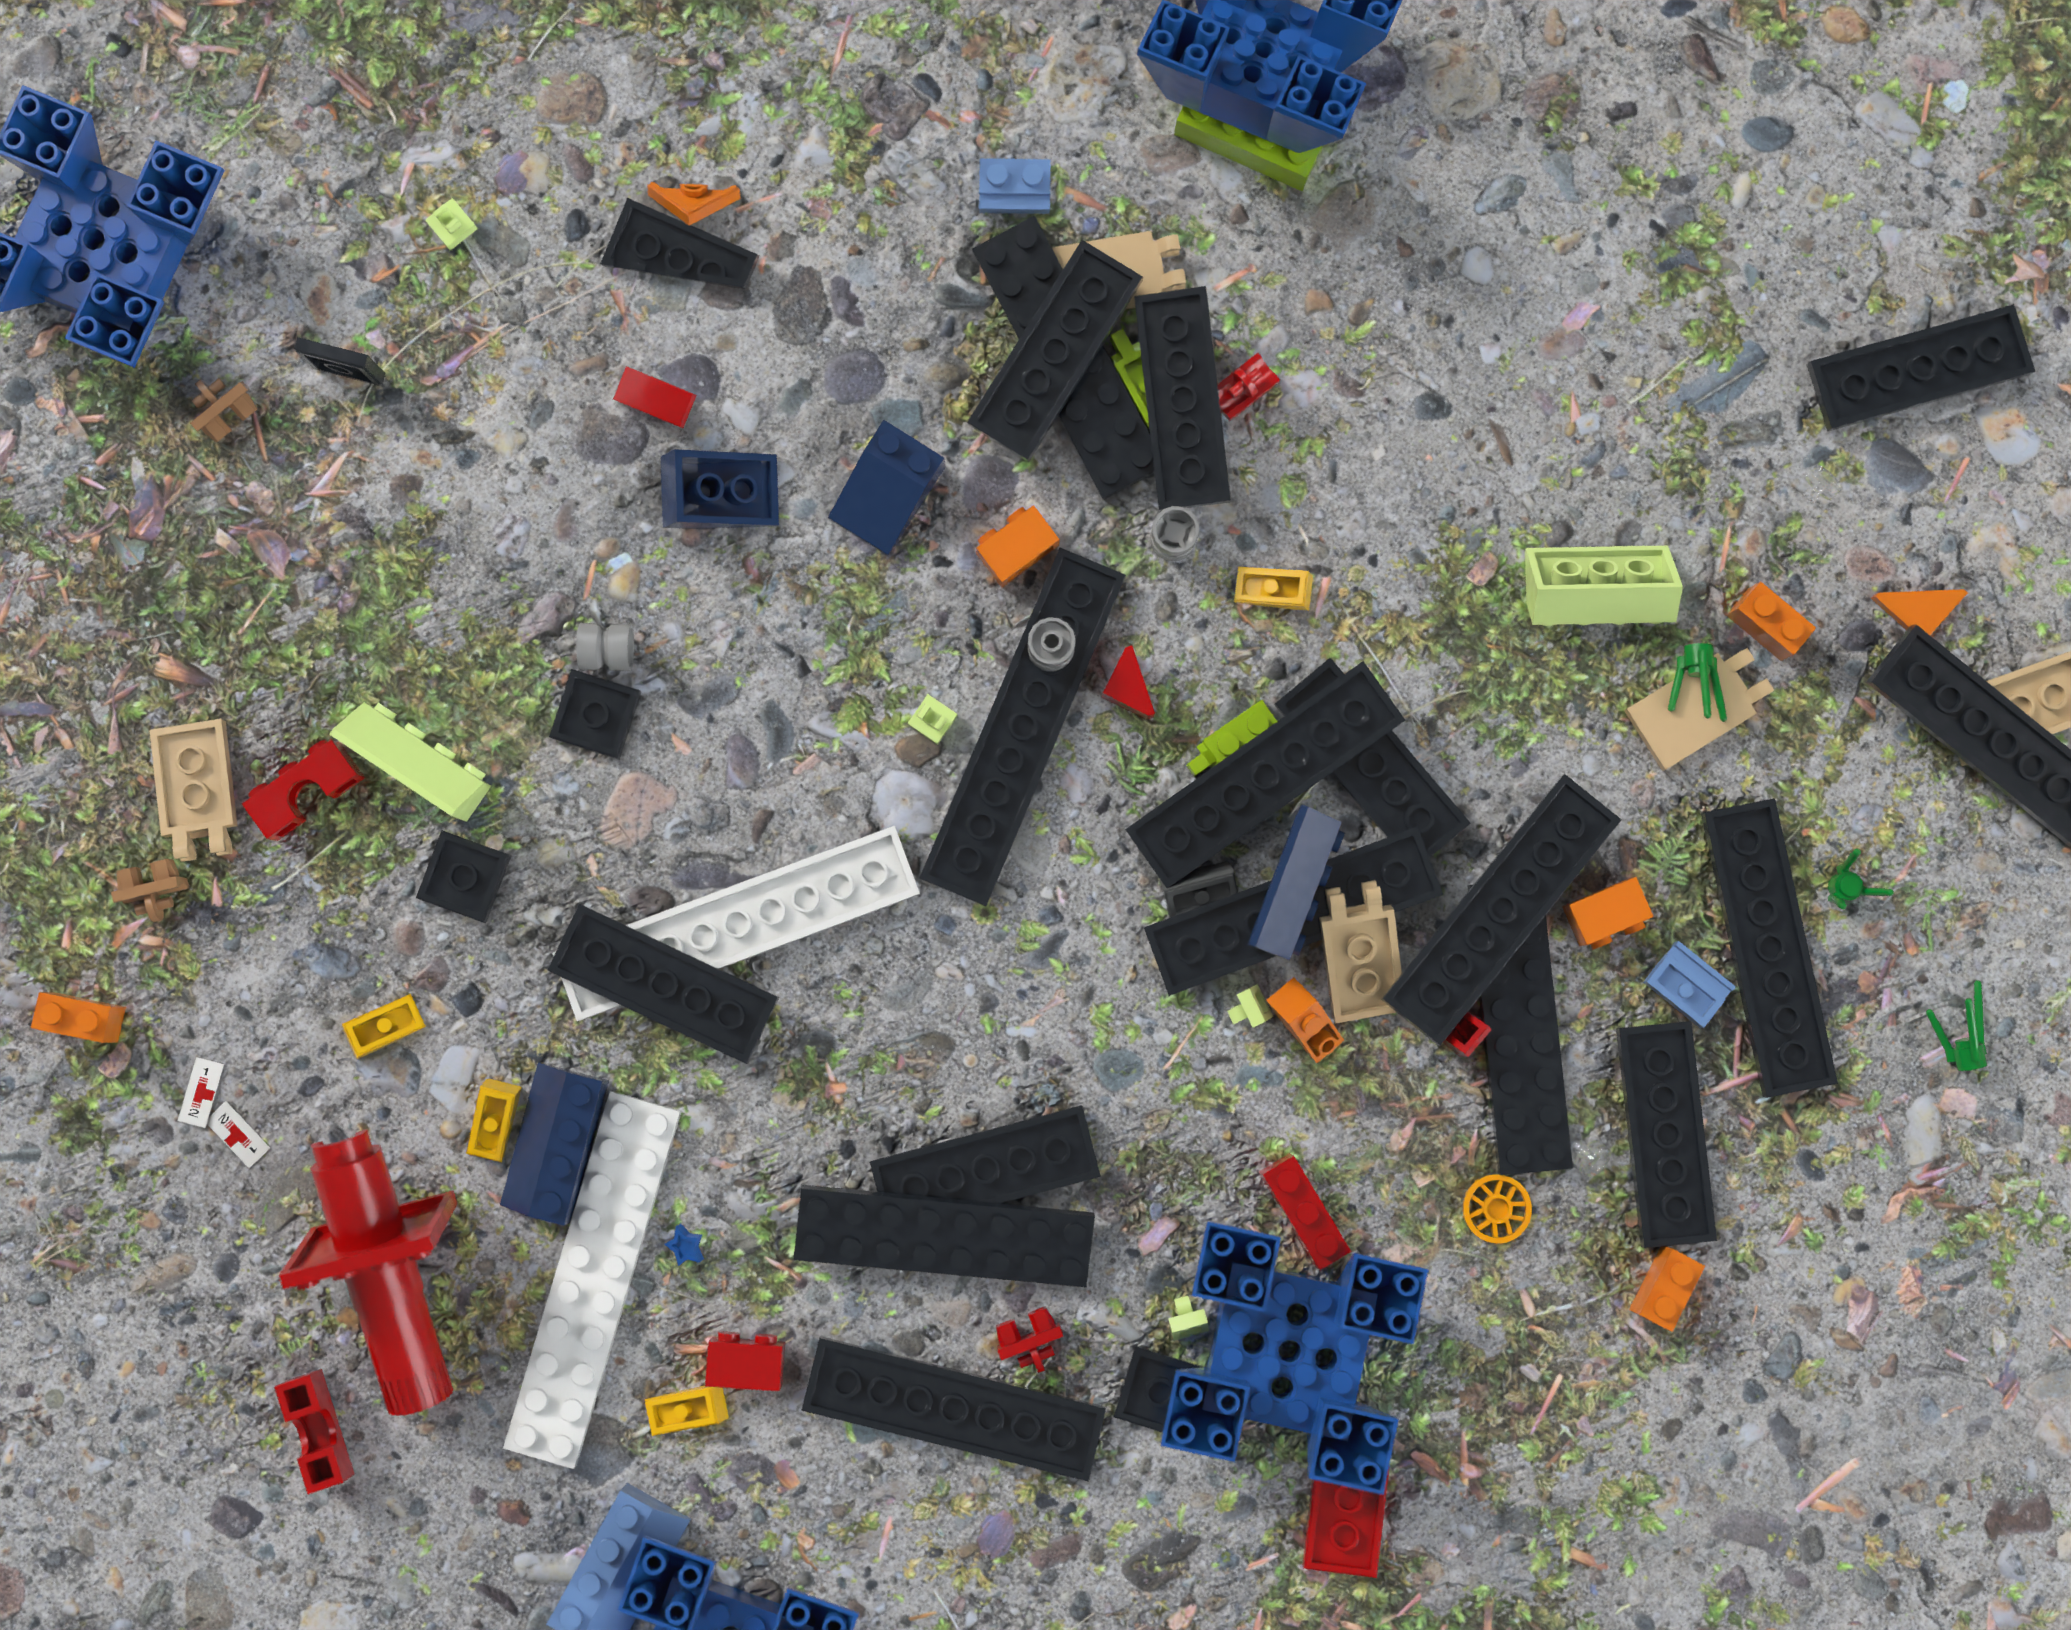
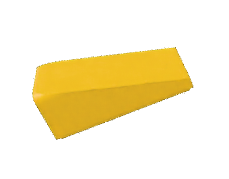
M1238 566L1234 602L1309 611L1313 576L1309 571Z
M411 994L342 1024L343 1032L356 1059L373 1053L426 1027Z
M486 1079L479 1089L466 1154L497 1162L503 1161L522 1087L494 1079Z
M704 1385L645 1399L652 1436L719 1424L728 1419L724 1391L720 1387H705Z

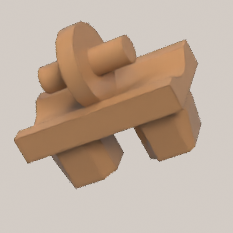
M218 378L208 386L200 379L195 385L201 393L191 401L198 409L208 401L212 405L190 422V424L197 432L202 429L207 436L215 442H219L232 431L219 414L230 407L244 421L258 408L247 393L250 389L243 381L239 382L219 399L216 394L226 387L223 381Z
M163 859L150 863L154 881L145 884L143 883L139 867L116 871L118 890L111 892L113 903L122 901L123 904H129L144 900L145 903L134 906L137 916L148 914L152 922L163 920V909L174 907L171 896L161 899V895L190 889L188 879L179 876L176 864L172 859Z

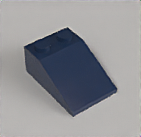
M883 420L864 449L828 519L889 556L946 468L945 458Z
M674 449L661 456L663 528L715 529L779 526L777 454Z

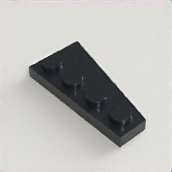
M627 198L600 264L606 267L746 289L760 256Z

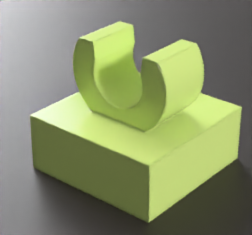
M453 198L441 205L432 215L425 219L427 224L450 251L478 229Z
M927 694L907 724L938 745L958 714Z
M1258 984L1237 994L1241 1004L1227 1011L1233 1024L1248 1018L1252 1028L1273 1017Z
M1189 1296L1174 1299L1178 1316L1168 1318L1174 1341L1209 1331L1204 1309L1193 1311Z

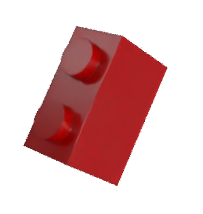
M722 1331L718 1332V1337H712L708 1341L705 1387L780 1391L782 1388L786 1342L777 1341V1335L755 1334V1340L740 1339L741 1333Z

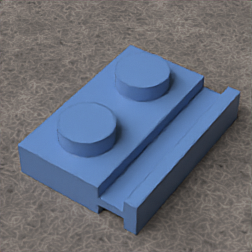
M980 158L979 213L1050 214V159Z
M1675 941L1667 954L1661 958L1643 982L1699 1028H1704L1724 1003L1727 995L1736 987L1680 941Z

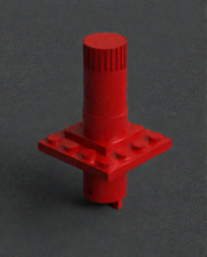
M368 1130L356 1132L354 1136L331 1144L324 1145L323 1141L313 1143L311 1148L316 1163L311 1166L310 1170L327 1224L310 1228L279 1274L282 1288L284 1290L296 1286L297 1290H305L319 1284V1280L332 1277L333 1281L344 1279L353 1309L358 1315L388 1414L392 1416H405L430 1409L445 1401L446 1398H449L450 1394L453 1393V1387L424 1295V1285L416 1260L429 1256L432 1253L431 1251L435 1249L457 1206L454 1191L399 1204L381 1145L371 1143Z

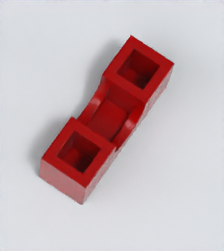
M332 739L328 742L327 740L317 742L307 751L309 755L299 763L293 761L285 765L278 771V778L270 784L262 783L248 793L250 798L243 802L242 806L266 839L277 842L306 821L297 805L298 794L306 785L317 783L326 796L337 799L365 778L341 743Z
M1289 1153L1259 1171L1260 1176L1277 1204H1279L1297 1234V1238L1318 1270L1324 1269L1352 1252L1294 1155Z
M322 1368L274 1386L284 1421H291L295 1425L300 1437L301 1456L297 1458V1462L307 1494L338 1485L354 1476L355 1473Z

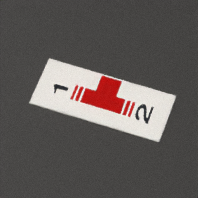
M196 1057L178 1121L206 1128L224 1064Z
M227 1101L208 1118L207 1125L248 1168L252 1167L270 1149L265 1141Z

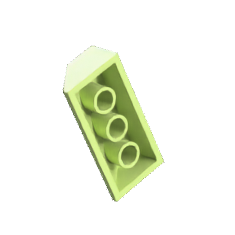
M1668 545L1525 549L1526 601L1532 625L1552 626L1555 624L1589 625L1606 623L1623 625L1626 623L1660 624L1662 622H1677L1683 585Z
M365 702L362 703L330 732L331 736L452 817L467 822L491 787V785L483 781L486 775L484 772L468 762L465 767H462L453 761V758L456 756L454 752L440 743L432 747L423 741L427 734L409 722L405 727L401 726L393 720L397 714L379 702L375 708Z

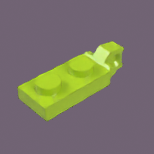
M1121 329L1110 335V342L1117 353L1111 356V360L1148 429L1149 420L1140 342L1132 345L1125 331Z
M1260 700L1206 737L1197 746L1201 754L1187 763V768L1194 777L1208 767L1213 768L1275 724L1277 720L1263 700Z

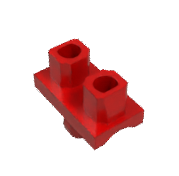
M1256 353L1218 383L1221 412L1229 422L1280 382L1279 377L1272 372L1259 353Z
M1046 1306L1028 1313L1034 1332L1020 1335L1015 1319L996 1325L1000 1344L997 1346V1351L1001 1361L1029 1350V1354L1017 1358L1020 1367L1024 1368L1035 1364L1038 1373L1045 1371L1042 1360L1055 1356L1052 1345L1039 1350L1037 1347L1063 1337L1060 1323H1055Z

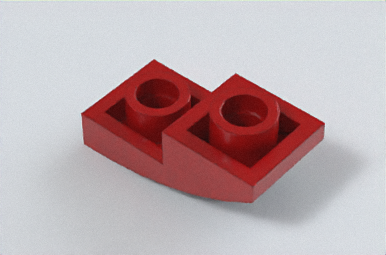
M626 366L613 400L684 428L697 395Z

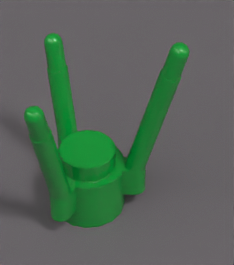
M1693 643L1684 646V656L1677 657V670L1670 694L1668 711L1673 712L1675 710L1684 672L1688 670V676L1700 677L1705 718L1711 717L1710 676L1719 717L1722 722H1725L1727 714L1713 645Z
M1857 848L1851 852L1843 864L1837 866V874L1832 876L1828 883V891L1830 893L1828 901L1835 903L1842 910L1847 907L1844 901L1854 900L1859 896H1892L1894 894L1892 889L1863 886L1860 876L1849 871V868L1861 854L1860 849Z
M1979 980L1974 982V1008L1971 998L1965 1000L1969 1037L1956 1040L1955 1048L1949 1042L1933 1010L1928 1009L1926 1011V1015L1945 1050L1947 1062H1956L1958 1071L1975 1070L1987 1066L1985 1056L1987 1051L1984 1042L1982 983Z

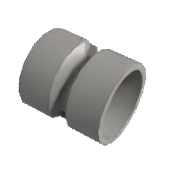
M1171 506L1163 509L1156 516L1150 532V544L1158 557L1166 561L1185 559L1192 552L1199 536L1197 518L1190 510L1183 507Z
M1049 617L1037 622L1032 627L1028 637L1030 660L1036 667L1044 671L1053 672L1063 669L1070 663L1075 648L1073 629L1067 622L1059 618Z
M597 623L579 624L576 657L580 670H597L602 668L604 664L611 671L632 670L635 643L634 630L631 624H611L607 631H605L602 625Z

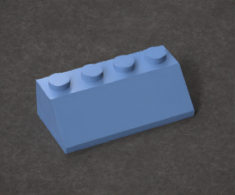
M626 1483L620 1490L546 1625L555 1630H630L637 1617L617 1610L643 1537L647 1536L676 1547L691 1518Z

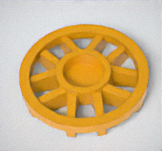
M1487 1175L1477 1179L1466 1191L1463 1201V1218L1468 1228L1478 1238L1490 1243H1507L1518 1238L1529 1225L1532 1215L1531 1200L1526 1189L1517 1180L1505 1175ZM1497 1180L1492 1193L1484 1183ZM1503 1181L1512 1184L1506 1196L1500 1194ZM1478 1187L1487 1194L1484 1201L1473 1195ZM1516 1189L1521 1193L1524 1201H1511ZM1472 1199L1481 1207L1469 1213V1204ZM1513 1206H1525L1524 1217L1513 1215ZM1483 1213L1486 1219L1477 1226H1474L1471 1218ZM1509 1219L1522 1221L1521 1225L1514 1232H1512ZM1490 1223L1492 1237L1480 1232ZM1504 1223L1507 1236L1498 1237L1497 1224Z

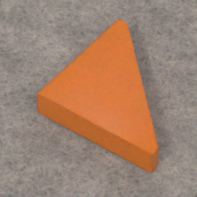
M655 182L647 185L648 196L689 226L741 199L740 188L736 185H732L725 190H708V185L680 184V188H662Z
M1965 589L1882 592L1875 594L1871 599L1905 630L1911 625H1918L1931 635L1968 592Z

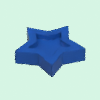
M681 1223L677 1225L674 1239L664 1245L675 1253L678 1266L686 1260L695 1262L704 1260L699 1248L702 1234H692Z

